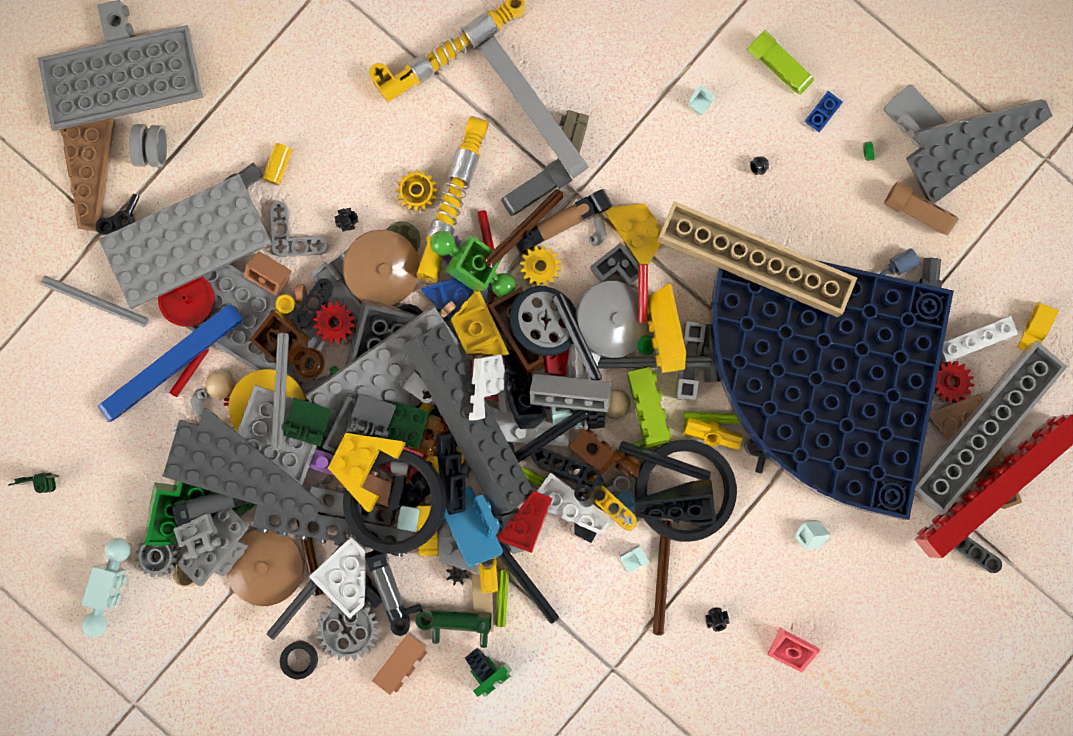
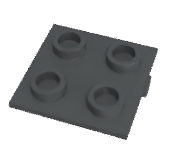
M359 394L346 430L363 436L387 438L389 434L387 429L396 405Z

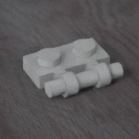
M211 514L202 515L190 523L173 529L179 547L187 546L188 551L183 553L186 560L190 558L195 559L205 551L210 552L216 546L221 545V540L218 537L212 540L210 536L217 532ZM202 539L203 544L197 547L195 542Z

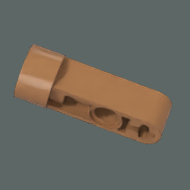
M897 181L889 191L884 204L897 212L902 211L948 236L959 218L912 192L913 189Z

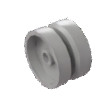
M134 124L132 126L129 138V154L132 165L145 167L149 163L151 167L162 168L167 157V135L163 125H151L150 128L145 124Z

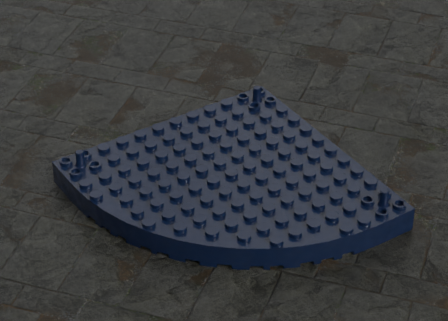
M818 261L857 277L843 314L835 317L717 267L711 300L710 331L713 356L728 402L740 424L756 446L793 480L820 496L861 511L901 520H910L954 290Z

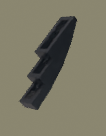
M450 431L437 434V459L439 475L446 493L447 513L453 515L465 511L466 474L461 472V453L456 452L457 443Z

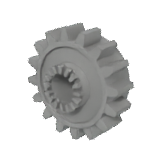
M139 543L140 550L135 552L138 554V558L135 561H139L140 565L138 568H143L144 574L150 572L151 577H155L156 574L158 577H162L164 573H171L169 568H176L174 562L179 561V558L175 557V554L180 553L178 550H174L177 546L176 543L166 546ZM155 551H158L161 555L159 561L154 558Z

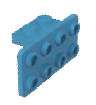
M466 487L465 511L449 515L445 508L444 518L467 566L472 567L500 556L503 553V549L496 537L500 527L499 521L496 517H493L489 501L485 500L483 494L476 496L472 487Z

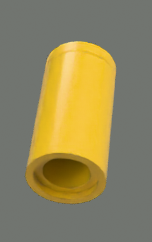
M275 143L262 179L272 184L280 185L293 149L283 144Z

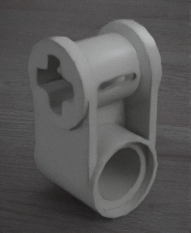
M414 370L403 385V388L422 402L435 404L433 398H430L429 391L419 372Z

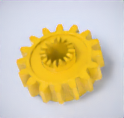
M416 169L415 173L408 171L407 176H401L403 180L402 182H397L400 188L396 189V193L401 194L397 199L399 201L403 200L401 203L403 207L408 205L409 211L415 208L416 212H419L421 207L426 211L427 204L430 207L433 206L431 200H437L433 194L438 193V189L433 188L437 184L436 181L431 182L433 178L431 175L427 177L426 171H423L421 174ZM416 187L422 188L421 193L418 195L412 194L413 189Z
M542 245L541 250L534 246L533 252L528 249L529 255L522 256L525 262H520V266L524 267L520 272L526 274L523 279H529V285L536 283V286H540V284L547 286V282L553 284V278H559L556 271H561V267L557 266L561 263V260L555 259L558 254L554 253L552 255V248L546 251L545 245ZM543 262L546 268L543 271H538L535 265Z

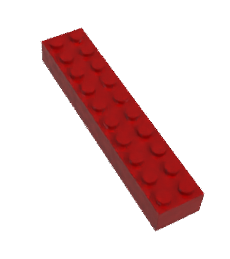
M1062 414L1058 417L1052 416L1045 422L1047 424L1045 427L1039 428L1031 434L1033 437L1030 440L1023 441L1017 446L1018 450L1016 452L1006 455L1003 458L1004 463L995 465L989 470L990 474L986 478L982 477L975 482L976 486L972 490L968 489L962 493L961 499L957 503L954 502L944 515H937L928 528H922L917 533L919 536L914 540L929 558H944L1073 445V414Z

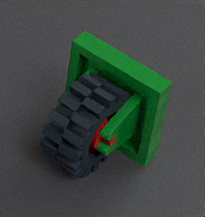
M478 648L465 657L467 664L472 669L470 672L480 684L473 690L477 697L481 695L484 697L488 696L496 689L494 685L497 682L501 684L511 677L509 672L512 669L508 664L499 668L490 656H485Z

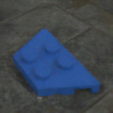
M456 278L421 288V291L440 311L451 301L456 305V308L446 316L449 320L474 293V290ZM490 283L486 290L480 291L486 305Z

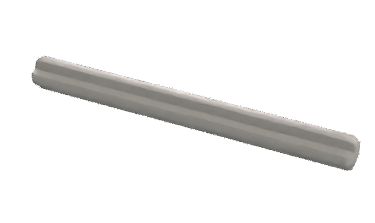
M44 276L41 281V285L139 326L146 327L149 322V318L48 276Z
M279 333L277 339L271 448L278 451L283 448L289 341L287 333Z

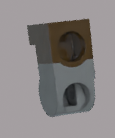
M360 504L359 513L362 521L394 525L396 511L385 506L374 505L372 511L368 512Z

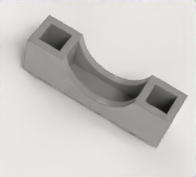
M691 321L684 323L683 340L686 356L701 355L706 323ZM685 367V370L678 371L675 399L696 401L699 367Z

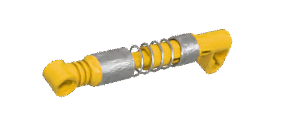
M506 0L503 2V5H499V8L496 7L495 10L483 12L482 15L461 27L463 34H460L457 30L459 35L453 40L448 36L450 41L447 40L444 43L440 41L441 45L436 48L432 47L433 50L426 54L424 52V56L420 55L405 65V69L395 76L390 73L384 64H373L369 70V75L374 85L386 102H391L413 86H419L433 77L435 71H442V67L446 64L450 65L453 59L458 60V52L461 51L463 54H467V46L475 49V47L494 36L495 33L497 34V32L501 31L503 23L507 24V20L510 22L511 18L522 17L526 11L525 0ZM515 3L520 4L518 8L511 7ZM378 74L383 75L386 82L382 83Z
M470 116L464 139L461 146H458L447 176L451 183H445L449 190L448 192H442L444 196L442 201H439V210H435L437 212L436 219L432 220L427 234V245L417 271L418 279L434 284L439 279L443 256L436 254L431 249L430 240L437 231L444 230L452 235L454 234L455 229L453 226L457 224L456 217L461 214L459 208L464 205L462 198L467 196L464 190L470 187L479 161L480 144H482V140L485 138L489 125L487 120ZM462 191L465 193L464 197H460Z

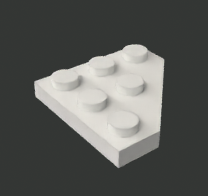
M353 535L309 576L349 619L365 604L366 549Z

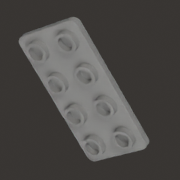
M911 84L907 85L884 107V112L918 148L921 146L914 134L915 131L948 123Z
M232 508L219 511L212 518L217 532L210 536L212 540L218 537L221 540V545L216 546L210 552L205 551L195 559L190 558L186 560L183 556L178 562V566L197 586H204L213 573L225 576L231 571L232 566L248 547L240 539L248 530L249 525ZM202 539L195 542L197 547L203 544Z

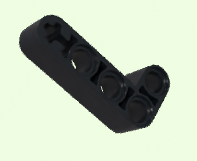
M540 447L532 452L531 458L539 469L577 484L574 496L581 506L590 507L595 503L604 483L598 469ZM562 462L561 467L555 468L558 463ZM575 469H580L578 474L572 475ZM592 476H597L596 480L589 481ZM584 493H589L586 499H581Z

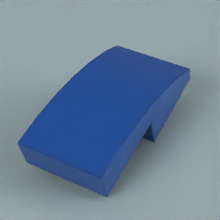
M827 91L804 122L820 133L843 101L830 91Z

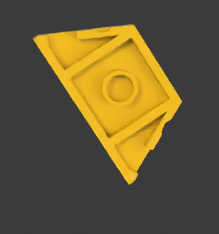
M646 204L611 207L604 213L638 264L649 265L661 244L657 242L662 228Z
M473 291L474 293L464 302L461 309L451 318V322L466 354L508 356V350L480 291Z

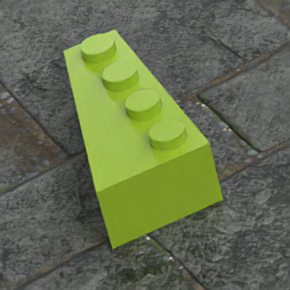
M651 367L628 372L627 377L645 448L667 444L671 438V433L665 422L667 419L665 409L660 404V401H662L660 390L656 389L657 377L655 371L652 372Z

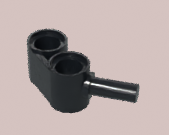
M133 193L125 210L118 211L114 216L98 219L95 224L96 231L106 236L136 222L132 213L140 196ZM127 216L128 222L122 225V218ZM107 223H109V224H110L109 230L106 231V232H104V231H103L104 225L107 224Z
M420 471L416 472L411 478L413 486L409 483L405 485L403 495L405 506L417 507L427 495L431 494L429 485Z

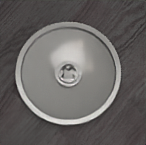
M605 281L593 285L582 295L576 308L575 320L590 351L598 356L605 358L626 356L637 349L639 339L646 335L648 315L647 322H638V292L623 282Z

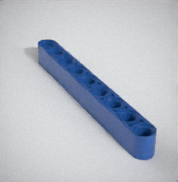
M232 304L226 306L98 405L99 410L108 422L114 421L234 329L244 319Z

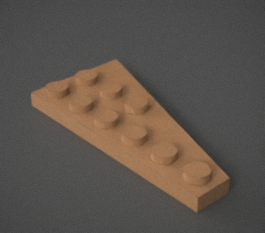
M112 118L60 130L64 142L68 176L71 181V192L74 197L76 220L80 230L97 232L95 224L102 217L115 120Z
M977 394L931 411L929 419L948 442L983 398L981 394ZM1001 447L976 476L978 480L982 477L986 478L990 474L989 470L995 465H1001L1005 462L1003 460L1005 456ZM1019 492L1001 508L1006 509L1022 503Z

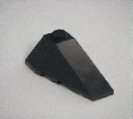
M508 351L509 355L504 356L510 410L520 429L536 428L547 418V414L542 405L530 404L531 374L527 376L513 352Z
M711 479L690 481L634 500L636 517L653 520L664 518L671 519L674 523H679V521L690 522V525L695 526L716 524Z

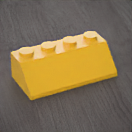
M667 284L648 296L647 312L651 321H648L649 331L654 333V338H652L653 349H657L658 355H655L656 365L661 367L662 373L685 370L686 350L672 285Z

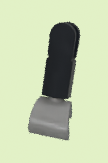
M391 462V471L396 476L393 475L387 504L388 508L394 511L400 510L407 480L404 476H408L411 470L409 468L410 464L405 462Z

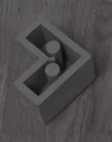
M619 243L590 266V270L600 283L605 282L616 272L625 284L629 286L638 280V263L622 243Z

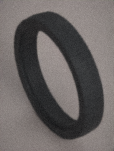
M676 440L661 445L654 452L666 456L681 451L700 454L715 465L722 477L724 498L721 508L716 515V524L704 525L694 530H678L666 525L661 520L643 519L655 532L670 540L679 542L699 541L716 533L730 518L737 499L736 479L728 461L711 446L695 440ZM645 460L642 463L638 479L636 478L635 482L636 499L647 496L648 479L656 464Z
M402 450L398 459L380 451L369 474L385 463L399 461L412 465L425 477L431 492V508L426 522L413 536L402 541L389 542L373 535L366 528L360 517L358 501L346 488L344 489L343 511L351 532L361 543L382 553L400 554L422 546L436 533L445 514L446 493L440 475L427 460L407 450Z

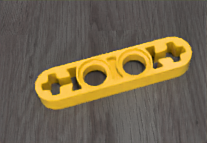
M592 476V477L590 478V482H592V481H594V480H596V479ZM602 486L600 491L605 492V498L600 501L596 500L595 504L625 531L635 529L637 526L635 515ZM618 504V512L610 513V505ZM622 513L627 519L631 518V525H624L625 521L620 517Z

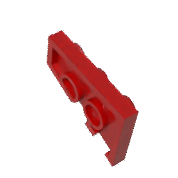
M533 491L520 507L517 514L506 525L502 533L498 535L497 539L533 553L553 498Z

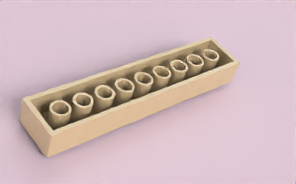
M675 201L657 239L659 243L835 317L843 314L857 280V277Z

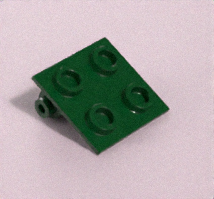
M294 398L287 422L283 428V435L321 446L332 409Z
M393 401L396 408L387 429L389 431L388 437L384 439L402 441L406 443V446L419 449L429 411Z
M52 472L40 473L32 477L14 479L15 483H10L8 486L33 483L34 490L37 493H50L55 491V478L60 476L52 475Z

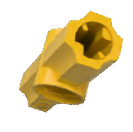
M688 417L682 429L683 434L702 439L705 444L712 447L721 445L738 450L743 439V434L721 428L720 424L715 421L705 423Z
M496 557L492 559L493 564L488 568L483 567V563L479 564L481 593L498 592Z

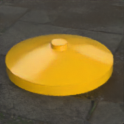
M262 369L249 373L234 387L229 399V416L237 432L254 386L259 385L275 391V369ZM287 374L285 395L306 401L305 393L300 384Z

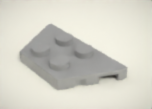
M444 519L438 528L439 561L443 564L452 565L458 569L467 570L479 575V564L472 567L467 566Z

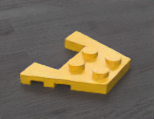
M345 433L328 469L366 511L371 512L379 496L363 488V483L380 450L398 459L406 443L397 440Z

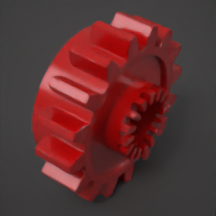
M328 302L327 308L322 305L323 311H316L319 317L313 318L317 322V325H314L313 328L319 329L316 333L317 336L323 335L322 340L326 341L329 339L330 344H333L334 340L338 344H341V339L347 341V335H353L351 329L356 328V325L352 324V321H355L356 318L350 316L353 311H346L347 305L344 304L340 307L339 302H336L335 306ZM334 318L339 319V325L336 328L330 326V322Z
M948 361L945 362V365H939L934 395L939 394L940 400L946 398L947 403L952 402V399L954 403L959 402V398L965 400V394L972 393L969 387H974V384L970 383L974 376L968 375L971 369L965 370L966 364L958 366V361H953L952 364ZM951 377L955 380L953 387L949 384V378Z

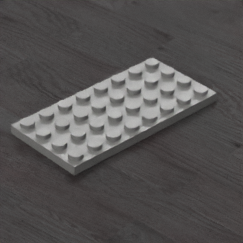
M188 25L38 58L50 125L53 131L204 98Z
M240 174L99 238L130 309L136 308L272 244Z
M230 264L204 275L203 277L210 282L214 289V309L203 323L186 328L195 331L223 308L232 304L244 320L215 342L214 345L256 371L262 369L276 370V364L250 342L249 339L273 310L278 311L275 302L280 295L275 296L244 277L243 272ZM297 305L293 312L284 314L293 323V315L299 308ZM306 312L303 316H298V318L300 319V321L298 322L299 324L301 322L305 323L307 321L305 316L308 312ZM313 320L308 327H299L309 336L308 347L315 348L321 352L328 339L323 341V335L317 336L316 333L319 329L313 328L314 325H317V322ZM313 359L309 361V368H311L314 363ZM294 363L287 366V374L301 384L304 378L296 372Z
M434 306L430 307L307 392L305 396L311 403L332 409L327 424L329 428L347 394L355 398L362 394L391 404L395 401L416 407L422 401L403 388V385L413 371L418 372L404 343L430 327L445 323V321ZM445 323L468 369L471 370L472 360Z

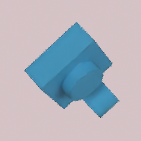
M631 490L615 496L634 514L635 499Z

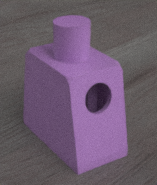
M316 448L309 468L335 476L328 469L335 454Z

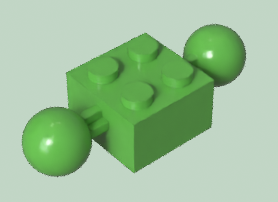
M441 230L432 235L430 240L431 249L438 255L449 254L453 257L446 272L475 292L486 290L489 283H491L492 291L499 297H504L515 291L516 283L510 274L495 273L501 260L492 268L485 265L484 259L493 249L474 236L462 239L460 245L457 246L455 245L453 235L448 231Z

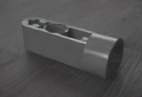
M559 158L545 166L546 169L500 200L510 216L516 215L557 187L561 189L573 181Z

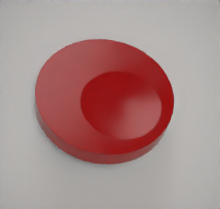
M202 276L159 296L158 305L162 315L169 322L181 327H194L203 323L211 315L215 306V293L210 282Z

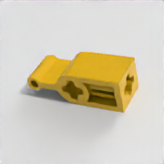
M1037 302L1025 325L1024 333L1017 348L1025 350L1029 344L1036 341L1041 344L1048 335L1059 310Z
M431 505L417 506L420 509L417 523L418 531L426 522ZM438 530L430 540L419 547V557L439 556Z

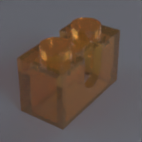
M429 414L419 449L412 447L411 450L437 457V434L449 431L445 420L442 417Z

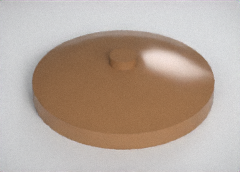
M389 230L369 231L356 238L347 249L343 260L344 280L351 293L359 300L363 301V299L391 306L403 301L415 288L418 282L419 258L413 245L402 235Z
M256 529L241 537L240 540L244 541L248 547L226 575L232 590L242 600L257 606H271L289 598L299 587L304 574V559L299 546L289 535H277V531L273 530L264 533Z

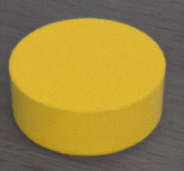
M283 294L277 298L275 306L279 312L289 314L294 311L296 303L293 297Z

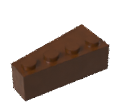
M522 287L488 305V310L528 376L544 366L543 355L526 349L513 334L510 325V311L515 298L523 292ZM527 313L522 314V319L525 322L531 321L530 315ZM532 330L530 332L531 337L534 340H538L535 331Z

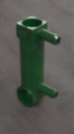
M425 606L419 612L415 621L421 630L425 631L432 628L433 644L440 642V629L480 633V647L486 648L488 634L491 630L492 613L435 609L432 606ZM423 615L429 616L431 621H426Z

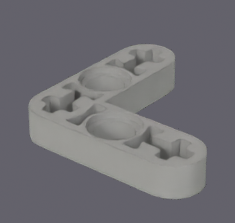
M281 201L274 202L271 205L272 249L277 256L322 255L327 252L329 245L323 237L290 238L289 209L287 205ZM278 206H281V208L284 209V211L281 212V218L285 219V221H275V219H279V214L275 212V210L278 209ZM277 225H285L286 230L283 234L276 233ZM276 237H286V240L282 239V244L286 246V249H283V253L277 250V247H280V240H276ZM308 241H311V245H317L318 241H321L324 247H321L320 251L316 247H311L312 251L309 252L310 246ZM298 242L305 243L306 248L303 252L296 251L295 246Z

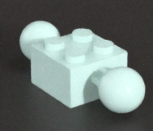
M123 538L111 539L105 546V555L109 559L108 563L93 566L81 603L83 606L93 608L92 613L85 616L81 623L82 632L87 637L98 638L105 633L107 621L104 617V612L117 606L121 600V594L119 593L121 587H124L127 576L125 574L127 570L118 567L120 562L125 561L129 557L131 551L129 543Z

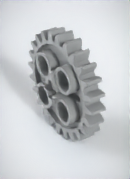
M331 602L333 608L326 606L325 609L328 613L321 612L320 615L324 619L317 620V623L321 624V627L316 628V631L321 632L317 639H323L319 645L327 646L324 652L332 651L330 657L338 654V660L345 656V661L347 662L350 656H352L355 661L357 654L361 658L364 657L363 650L369 653L371 650L368 645L374 647L375 643L372 639H378L379 637L374 634V632L380 630V628L374 627L379 622V620H373L376 613H369L371 606L366 609L363 606L355 613L356 620L351 621L334 602ZM339 614H342L345 624L339 618ZM331 621L339 623L338 630H333L330 627ZM346 626L352 627L350 633L348 631L344 632ZM358 628L364 629L366 636L363 638L358 637L356 630ZM351 635H352L353 638L356 640V642H357L356 645L353 643V640H352ZM340 638H346L348 640V647H342L340 645Z

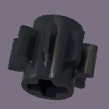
M350 207L337 210L339 215L334 216L336 226L341 228L342 232L354 230V225L359 222L357 213L351 211Z
M452 566V570L446 569L450 573L447 580L452 579L454 586L459 581L464 585L463 578L468 579L470 577L465 574L467 570H462L463 573L461 578H459L458 576L454 577L453 574L455 569L461 571V569Z
M719 607L710 609L708 615H705L707 628L712 627L715 632L725 630L726 624L730 623L727 610L722 612V609Z

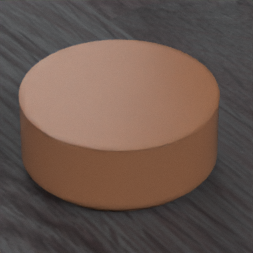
M297 284L295 286V299L299 304L307 297L305 284Z

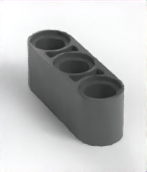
M966 537L959 547L956 546L953 549L985 572L998 573L1002 569V561L999 557L969 537ZM974 548H976L978 551V554L975 558H973L971 555V551ZM990 559L994 561V566L991 569L987 566Z

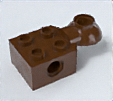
M273 310L249 341L276 364L278 334L287 333L289 335L287 366L294 363L296 372L304 379L317 378L325 367L324 356L319 350L308 347L309 336L283 313ZM313 359L314 365L312 368H309V361Z
M589 428L587 430L582 429L568 446L588 464L598 469L601 474L604 471L606 472L615 461L618 463L615 468L625 476L630 478L633 475L638 479L641 462L631 455H624L617 448L612 452L611 449L613 447L604 440L602 442L596 439L597 434ZM589 443H594L597 447L594 454L587 452V445Z

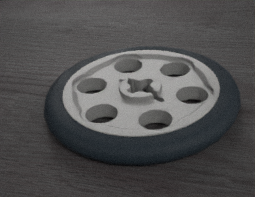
M547 286L528 288L515 298L510 311V325L513 334L526 349L539 355L553 356L568 350L573 344V340L567 328H562L559 325V319H562L559 311H554L550 307V303L554 302L553 296L561 292ZM564 295L575 317L576 308L572 304L571 300L566 295ZM532 299L539 300L541 307L535 308L532 305ZM523 313L530 315V322H525L522 319ZM543 317H545V320L548 321L546 325L544 324V321L541 320ZM532 330L538 332V340H534L531 337L530 332ZM550 333L557 336L558 340L556 343L550 341Z

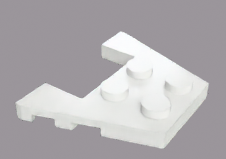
M491 355L474 359L472 384H475V394L471 396L470 403H474L473 413H469V420L485 418L484 397L498 394L500 412L511 411L508 404L506 371L502 356Z

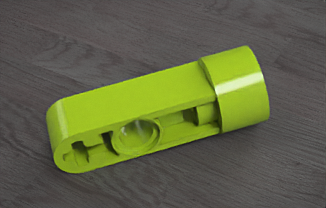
M765 29L747 48L757 60L760 59L798 95H801L814 81L811 74L790 56Z

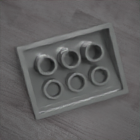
M363 299L346 365L419 315L383 303Z

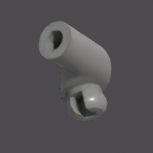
M603 218L594 220L596 231L589 237V243L593 246L600 245L607 236Z
M204 389L196 390L190 400L196 418L200 417L203 412L202 404L207 397V392Z

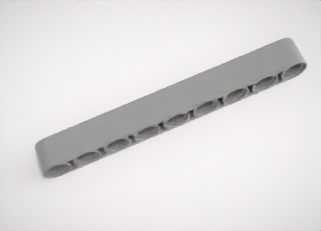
M492 36L480 45L479 49L573 179L588 169L589 166L496 38Z

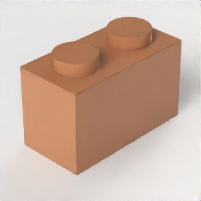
M259 251L247 264L244 277L277 296L288 283L292 271Z

